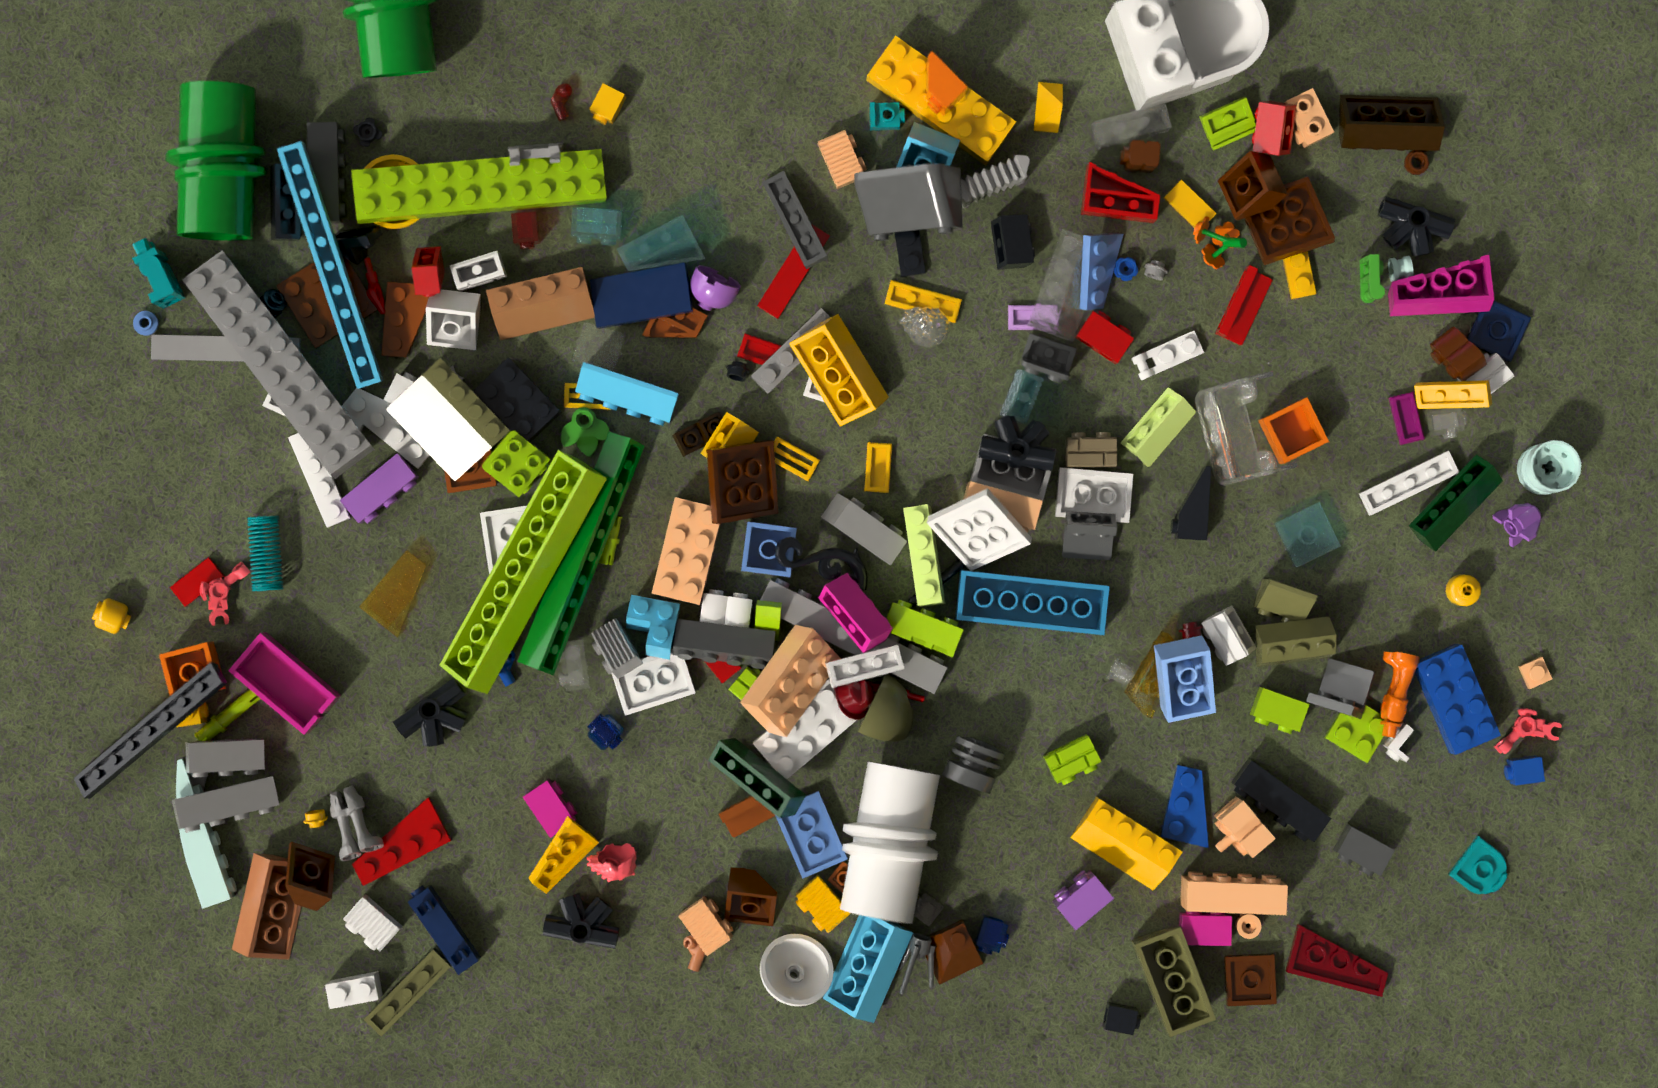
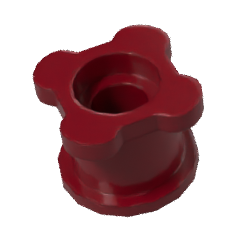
M1197 621L1184 623L1182 624L1183 629H1179V632L1182 633V638L1187 639L1201 636L1203 625L1198 626Z

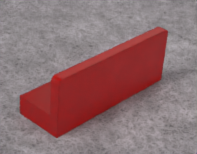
M1251 265L1245 268L1215 334L1238 345L1243 344L1272 282L1271 278L1258 273V269Z

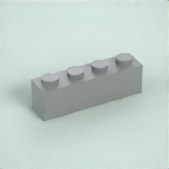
M271 776L174 799L172 803L178 829L185 828V833L199 830V824L207 822L210 823L211 827L224 824V818L234 816L235 821L249 818V812L259 810L260 815L274 812V806L279 805L274 778Z

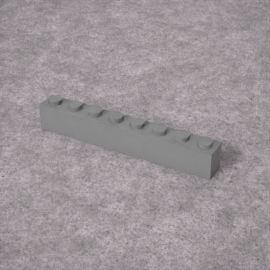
M779 578L775 582L770 580L761 600L782 602L781 619L793 625L813 628L824 640L854 655L864 654L821 601L817 603L811 600L812 595L801 589L797 593L788 589L790 584ZM889 634L885 642L867 651L871 652L898 645L904 669L892 672V674L935 694L947 670V667L943 665L945 660L933 654L928 658L921 654V648L910 643L906 647L899 643L900 638Z

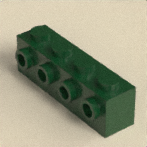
M1476 454L1410 523L1409 527L1422 543L1436 552L1502 483L1501 476L1492 464Z
M736 738L719 740L708 760L778 818L796 815L806 797L805 793Z

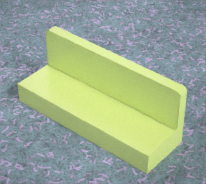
M1168 387L1122 440L1121 444L1128 451L1136 455L1144 465L1150 467L1195 415L1196 411L1184 397Z

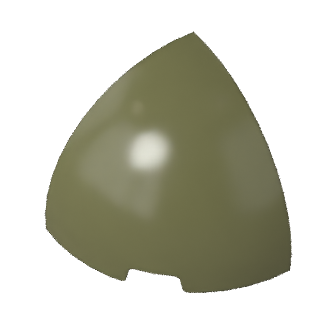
M885 674L860 724L858 732L878 740L902 741L908 737L912 728L913 707L911 708L907 698V691L901 683L891 675Z

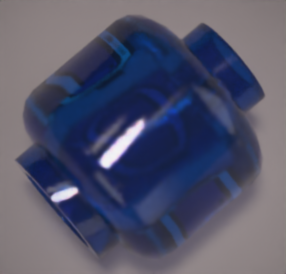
M600 714L587 726L589 729L587 733L588 738L600 750H606L609 747L614 750L623 741L620 736L623 734L624 728L610 714L604 716Z

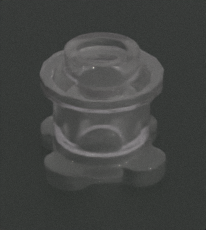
M1116 656L1105 678L1121 683V687H1124L1126 684L1131 685L1136 676V672L1133 671L1135 666H1129L1121 662V659Z

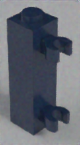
M422 885L411 893L413 898L408 901L409 905L458 975L481 959L479 953L431 885L426 889Z

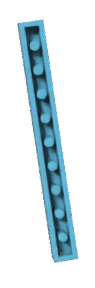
M300 141L278 148L277 151L356 387L359 389L381 382L383 377L305 144Z

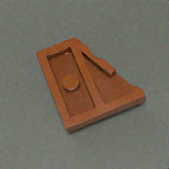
M693 308V312L651 319L642 336L651 338H697L708 315Z

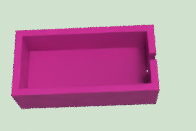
M267 632L260 633L228 670L303 735L313 730L324 717L322 714L327 713L341 696Z

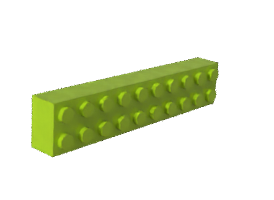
M602 149L561 152L560 163H550V157L521 159V165L510 166V157L352 170L358 224L606 202L607 199Z
M560 450L555 454L439 665L469 689L488 694L607 479L574 456Z

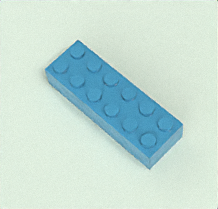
M960 570L955 619L1104 635L1110 586Z

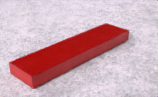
M812 225L824 247L830 235ZM795 246L757 307L776 319H779L810 269L805 268Z

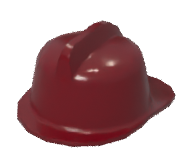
M865 679L834 687L837 703L841 711L853 720L864 718L874 699V691L871 684Z

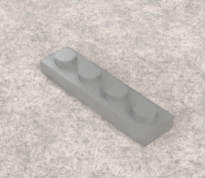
M821 308L753 373L751 378L769 394L801 363L789 343L814 326L829 319L830 316Z

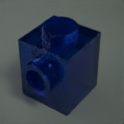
M984 914L975 939V944L979 946L978 950L992 955L993 951L999 953L1001 947L1005 948L1009 939V934L1006 933L1009 926L1008 923Z

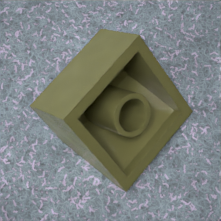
M1262 579L1253 607L1259 609L1258 614L1272 618L1273 614L1281 616V622L1305 620L1317 599V595L1271 579Z

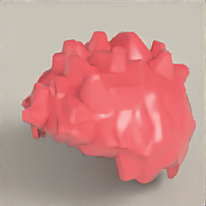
M611 843L606 845L602 851L596 852V855L587 857L589 861L587 866L591 867L592 872L596 871L597 875L602 874L601 878L603 880L607 878L608 882L621 881L626 877L635 875L637 852L631 844L625 843L620 846Z

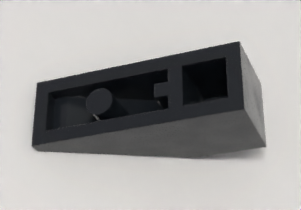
M1211 466L1202 468L1176 513V519L1171 520V534H1175L1174 539L1207 540Z

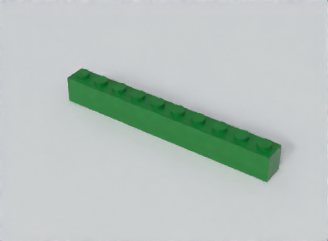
M612 432L608 433L594 467V470L607 479L546 588L517 662L554 676L645 447L641 443L629 437Z

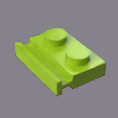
M1246 97L1239 98L1199 116L1212 150L1254 133L1256 128L1255 119Z

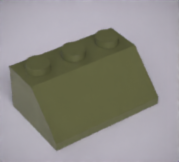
M1330 617L1256 626L1257 667L1332 657L1336 654V632Z

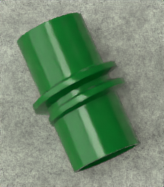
M345 0L353 2L352 6L343 10V17L356 22L362 78L393 77L437 71L429 4L438 0Z
M191 81L180 85L178 148L168 150L165 154V160L170 165L178 167L174 174V180L178 182V236L190 239L242 241L253 238L254 178L267 175V168L255 164V158L265 156L266 149L255 145L256 89L254 87L221 81Z

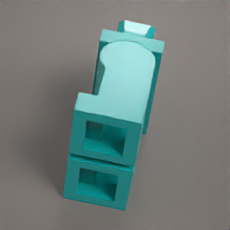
M147 238L133 243L132 245L137 256L132 259L135 265L139 266L140 272L147 276L154 290L148 294L151 302L164 309L186 298L171 267L165 262L169 260L166 253L157 249L155 243L149 242Z

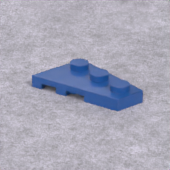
M1177 765L1160 836L1209 848L1202 771Z

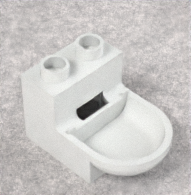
M1122 0L1114 3L1105 19L1137 113L1230 81L1234 75L1243 72L1258 59L1265 48L1269 35V19L1262 0Z

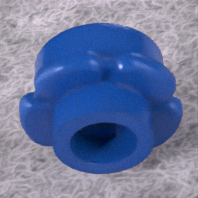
M1122 257L1115 263L1114 274L1116 277H1120L1122 281H1130L1138 273V267L1133 258Z

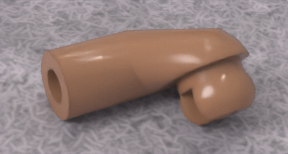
M690 935L683 940L684 947L692 955L688 968L699 972L705 953L693 936Z

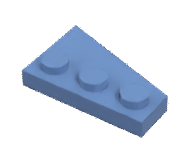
M1122 233L1083 235L1080 309L1094 310L1104 308L1123 238Z

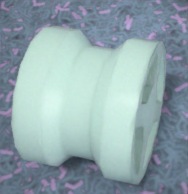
M1404 256L1399 260L1396 258L1388 259L1391 282L1413 276V263L1410 256Z

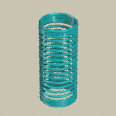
M279 516L247 518V526L251 527L247 530L253 531L248 533V535H253L248 537L249 540H253L248 543L256 544L249 546L252 549L249 552L255 553L249 556L259 557L249 560L255 562L251 563L250 566H258L250 568V570L254 571L250 574L257 575L252 576L251 579H261L251 581L252 591L284 589L283 581H274L281 580L283 577L266 579V577L282 575V572H275L281 571L282 568L265 569L282 566V564L276 563L281 562V559H272L280 558L281 555L265 557L268 554L281 553L280 550H273L280 549L281 547H263L278 545L281 542H264L280 540L281 538H262L280 535V533L263 534L279 531V528L262 529L279 527V524H274L279 523Z

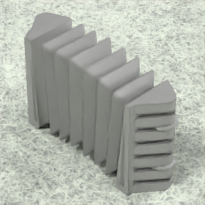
M1015 155L1013 161L1008 158L1005 164L1000 162L998 166L992 165L990 170L983 169L980 174L975 172L973 177L967 175L965 181L961 179L962 207L970 206L972 200L978 203V199L981 198L983 200L985 195L990 197L993 192L998 194L1000 190L1005 191L1007 187L1011 189L1014 185L1019 186L1023 184L1027 178L1026 173L1030 165L1029 157Z

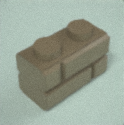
M1082 432L1071 433V437L1065 438V467H1117V437H1111L1110 432H1098L1096 437H1086V433Z

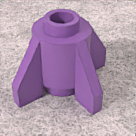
M1529 503L1515 504L1509 509L1500 510L1495 513L1493 519L1504 525L1506 532L1510 535L1509 546L1514 547L1523 538L1529 542L1537 536L1541 523V513L1536 506Z

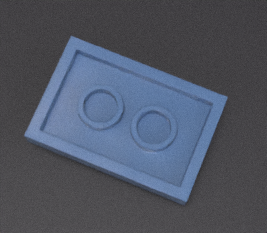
M819 790L804 798L796 815L784 818L776 816L802 879L848 859L846 853L842 850L843 846Z

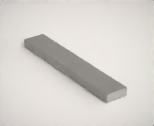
M152 335L151 337L152 360L244 362L225 336ZM290 338L301 352V338Z

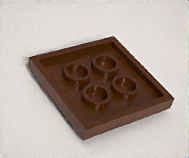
M1309 177L1284 184L1288 195L1270 210L1244 218L1264 265L1335 242V236Z
M342 256L364 320L377 312L378 309L368 298L365 286L348 259ZM315 262L276 285L316 349L339 335Z
M774 440L707 449L713 524L779 513Z

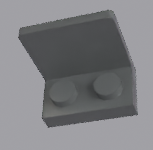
M1066 511L1062 557L1111 560L1113 536H1116L1117 533L1115 514Z
M1329 659L1318 694L1309 692L1306 702L1361 719L1375 672Z

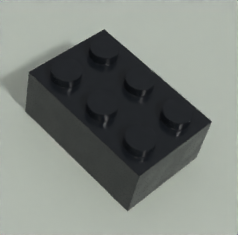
M509 357L473 390L477 397L509 430H515L528 442L533 441L562 413Z

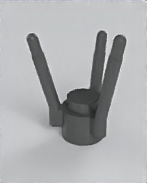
M913 934L899 964L898 970L901 971L911 953L900 989L901 995L905 993L916 958L924 959L926 955H928L929 987L933 988L934 951L936 946L931 944L932 939L926 935Z

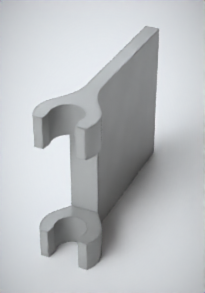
M564 142L508 147L510 166L521 165V159L550 157V163H560Z

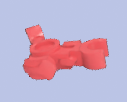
M242 561L224 579L220 577L210 581L209 584L205 581L201 582L200 596L206 601V594H208V610H213L209 616L212 626H215L217 616H223L224 623H229V616L224 611L228 609L227 595L231 589L229 586L238 579L246 577L251 572Z
M1528 708L1518 709L1519 717L1514 722L1513 731L1493 747L1500 754H1506L1520 737L1537 736L1544 738L1545 735L1547 739L1557 741L1559 737L1553 736L1551 729L1553 727L1562 728V725L1557 722L1545 724V719L1537 718L1535 720L1531 717V715L1537 716L1535 710Z

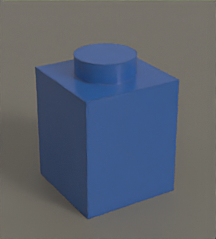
M1534 755L1507 759V765L1504 766V774L1506 780H1510V784L1523 785L1545 782L1542 757Z

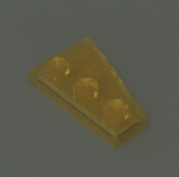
M406 550L359 607L398 638L426 564L409 550Z
M1162 631L1153 642L1151 649L1140 663L1137 672L1124 691L1141 713L1151 719L1155 710H1152L1156 697L1159 698L1154 645L1174 641L1168 633Z

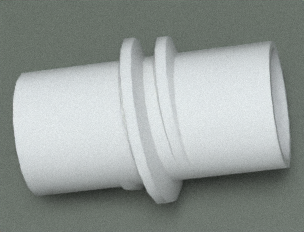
M868 762L857 822L843 825V832L852 836L853 842L845 843L842 847V850L850 855L840 910L901 923L913 922L924 861L937 860L938 855L936 850L927 846V842L936 839V832L931 830L930 826L940 775Z

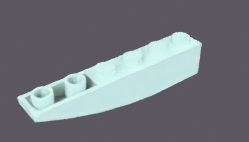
M186 757L177 760L176 799L204 793L200 784L192 786L189 777L193 776V773L186 772ZM209 822L199 824V830L185 833V828L179 829L186 863L202 909L235 897L234 892L237 891L234 879L232 877L229 878L226 868L229 867L227 858L224 854L221 855L218 847L221 844L220 837L217 831L212 830Z

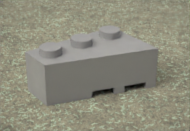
M837 493L821 518L891 565L907 543L901 537L903 532L892 524L889 528L882 523L884 518L874 511L870 514L864 511L865 505L853 497L850 501Z

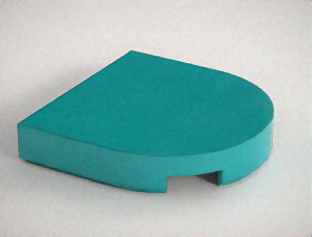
M1477 835L1448 875L1473 893L1489 894L1499 890L1505 883L1507 878L1506 860L1497 849Z

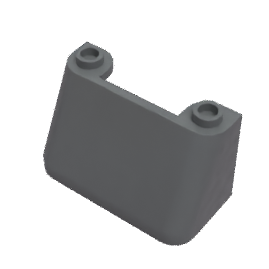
M923 164L854 173V185L869 236L874 237V241L889 240V236L896 232L936 229L938 234H952L953 229L963 228L960 168L943 164Z

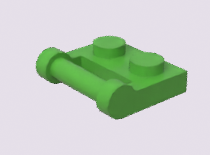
M1369 254L1360 259V297L1364 303H1372L1374 300L1381 299L1385 294L1384 287L1380 285V275H1383V261L1379 260V254Z

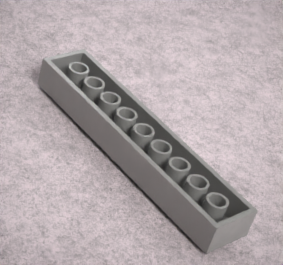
M223 250L182 279L334 479L375 450Z

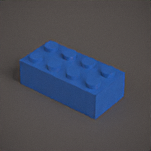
M1454 644L1419 659L1415 674L1449 753L1457 755L1501 736L1463 645Z

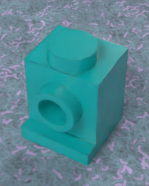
M870 102V131L900 130V123H905L904 108H899V102ZM885 111H890L892 113V117L890 119H885L883 117V113Z

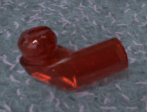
M566 83L560 84L555 89L550 100L558 121L570 117L565 105L572 94V88Z

